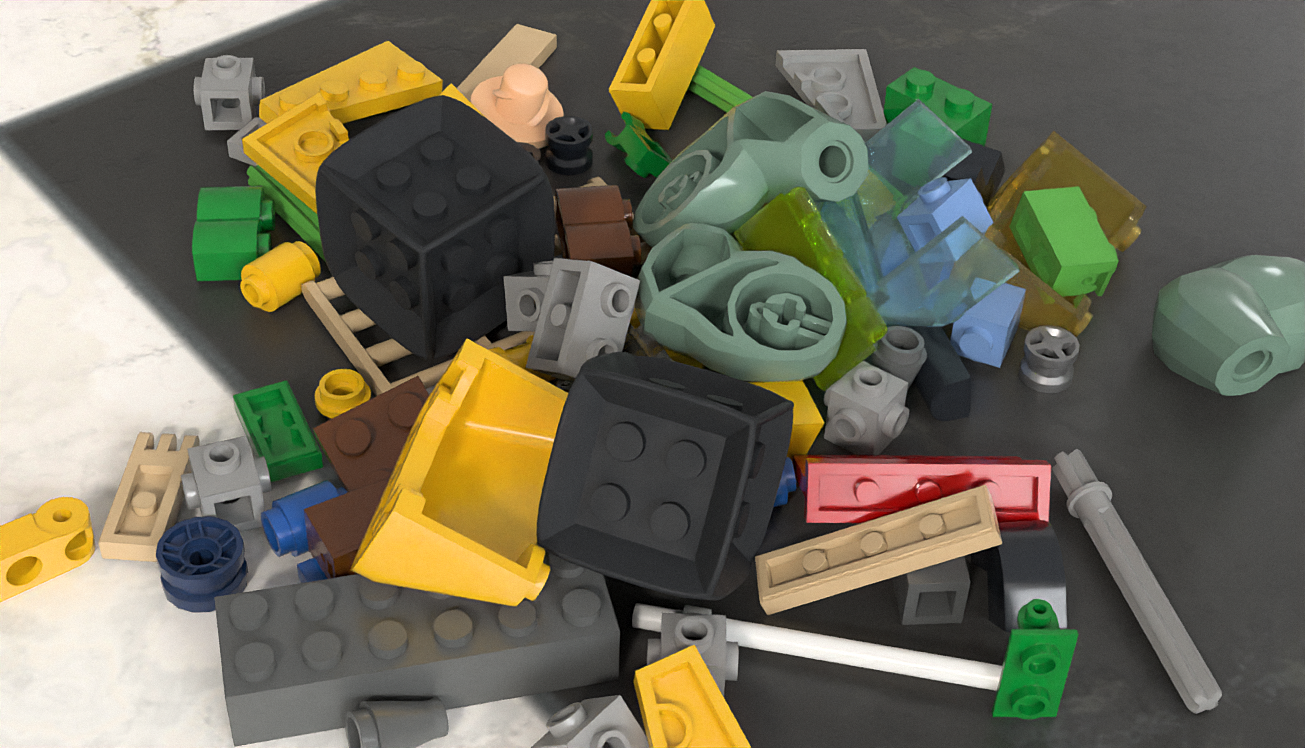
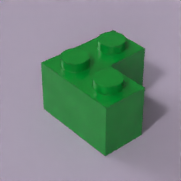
M916 67L910 69L886 88L883 112L888 127L887 136L895 140L891 173L921 188L930 182L927 167L934 152L947 156L955 137L985 146L992 104L975 96L966 89L958 88L935 77L929 71L920 70Z

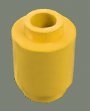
M301 241L294 243L284 242L242 268V281L240 284L242 294L252 306L267 312H273L302 294V284L312 280L315 282V279L321 272L320 263L314 251L307 244Z

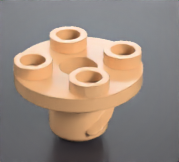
M525 63L513 64L504 71L503 76L489 78L481 82L474 89L470 102L489 121L516 142L529 143L537 149L549 146L545 140L546 125L551 120L564 116L560 102L548 90V80L545 74L537 67Z

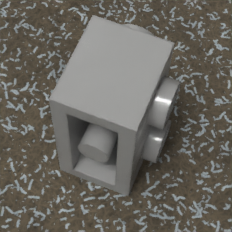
M554 258L526 368L558 379L574 381L581 366L588 359L607 353L622 352L630 319L634 311V303L640 280L592 261Z

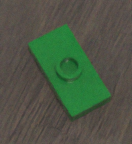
M287 380L233 395L236 414L255 457H265L271 482L323 468L322 453Z

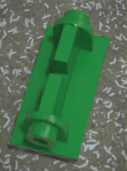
M1033 599L1020 608L1017 616L1018 629H1011L992 708L993 717L1036 719L1040 717H1056L1079 634L1077 629H1060L1057 615L1053 611L1051 604L1042 599Z

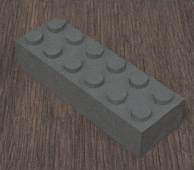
M545 550L543 563L550 566V572L542 590L534 601L524 598L515 607L377 583L359 574L214 597L224 694L234 747L345 728L346 713L359 709L362 701H424L439 698L443 702L445 709L449 710L618 680L620 630L603 574L569 563Z

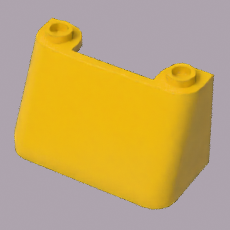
M466 339L428 396L410 430L355 556L351 571L377 583L513 607L517 606L524 598L534 601L542 590L550 572V566L543 563L545 549L537 545V516L557 427L568 393L475 342Z

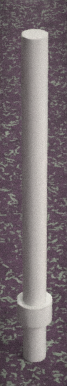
M636 603L633 611L632 627L661 632L662 613H700L712 615L711 609L685 605L682 611ZM726 618V641L738 642V646L994 691H997L1002 670L1001 665Z

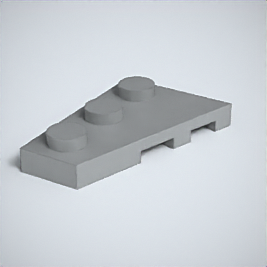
M866 49L776 51L775 66L807 105L850 125L861 135L865 145L886 144L888 127Z

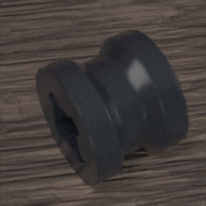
M562 116L551 120L545 128V140L549 145L546 149V165L548 168L562 175H577L589 170L593 164V150L590 147L593 141V127L590 122L576 116Z

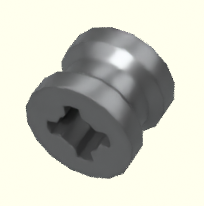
M1051 325L1031 329L1026 335L1024 344L1025 356L1021 359L1018 373L1021 381L1027 387L1037 392L1059 393L1066 390L1072 382L1073 364L1077 360L1080 344L1077 338L1070 331Z

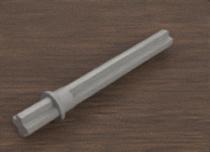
M1075 449L1069 455L1063 451L1054 457L1057 464L1051 469L1068 497L1066 506L1069 513L1076 518H1080L1189 711L1196 714L1204 710L1210 711L1218 706V700L1222 696V691L1112 505L1111 489L1106 483L1098 481L1080 450Z

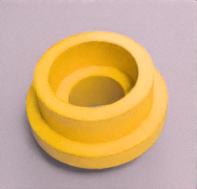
M337 369L325 374L315 391L316 408L328 418H334L371 399L369 385L358 372L350 369Z

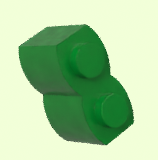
M263 186L200 188L197 203V220L194 225L192 256L197 281L241 280V271L244 266L272 250L271 234L266 233V231L275 230V205L273 200H265Z

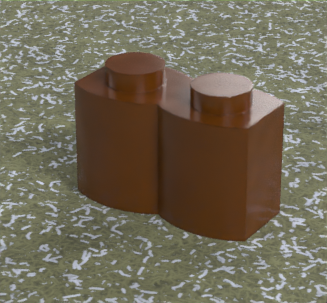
M605 185L556 189L555 225L559 246L562 250V258L592 261L632 277L633 267L641 265V244L638 235H630L629 230H632L633 225L632 206L629 199L622 200L618 186Z

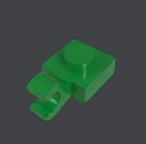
M623 112L621 118L626 123L625 128L618 136L608 130L605 133L607 143L628 154L624 161L638 175L643 178H647L649 174L658 177L673 160L659 143L647 135L642 121L628 112Z

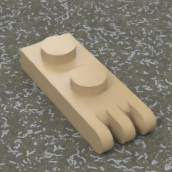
M139 432L98 541L102 558L157 562V543L165 531L175 525L185 496L181 475L192 473L187 449L200 446L198 436L185 435L180 450L176 451V435L163 433L155 450L153 433Z

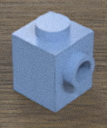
M941 177L928 182L919 189V197L897 216L920 261L956 258L994 223L983 203L981 194L974 186L971 178L947 181L945 177Z
M975 274L955 313L950 342L956 353L973 361L1000 368L1018 330L1026 289Z

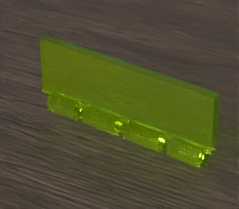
M796 187L786 195L781 192L734 232L744 251H774L795 257L803 265L815 270L833 283L844 300L847 322L837 355L821 373L813 377L820 389L823 391L827 390L876 351L873 343L875 344L887 333L888 327L872 300L866 297L867 292L849 261L843 258L844 253L826 222L821 220L820 212L804 187Z

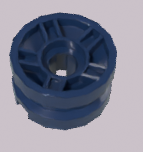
M208 516L193 517L178 522L165 531L157 543L156 560L161 572L162 588L169 602L178 609L192 613L212 612L216 610L214 597L243 593L247 586L246 577L249 572L244 557V542L238 528L227 520Z

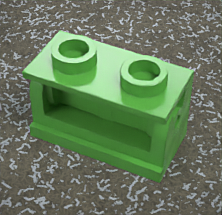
M1080 187L1024 191L1009 227L1046 302L1056 301L1057 297L1083 295L1095 291L1097 296H1102L1112 274L1117 268L1119 260L1114 246L1108 242L1097 221L1095 210L1089 206Z

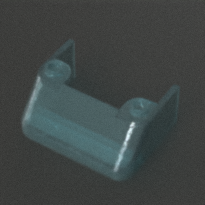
M919 99L865 142L868 150L869 169L866 179L854 195L839 202H805L804 204L822 276L833 283L844 300L846 320L851 325L946 326L959 320L966 311L1020 271L1018 265L963 216L917 252L913 249L897 216L919 197L918 191L922 186L942 177L972 153L970 146Z

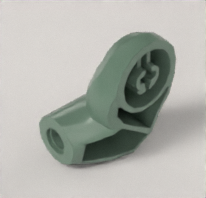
M765 91L733 107L705 133L677 155L644 195L635 211L632 226L636 233L653 248L668 234L687 223L708 224L725 229L730 234L751 221L764 203L839 202L854 195L866 179L869 169L867 146L861 135L850 125L830 117L790 95Z
M687 223L668 234L651 249L637 278L640 280L635 299V311L644 335L652 343L665 350L694 358L713 371L742 381L793 382L817 376L836 357L845 333L847 322L845 304L833 283L815 270L803 265L795 257L774 251H744L743 247L725 229L708 224Z
M1247 255L1179 276L1159 290L1155 302L1152 325L1154 354L1171 371L1225 396L1243 395L1257 391L1278 373L1299 369L1305 362V262L1290 257Z

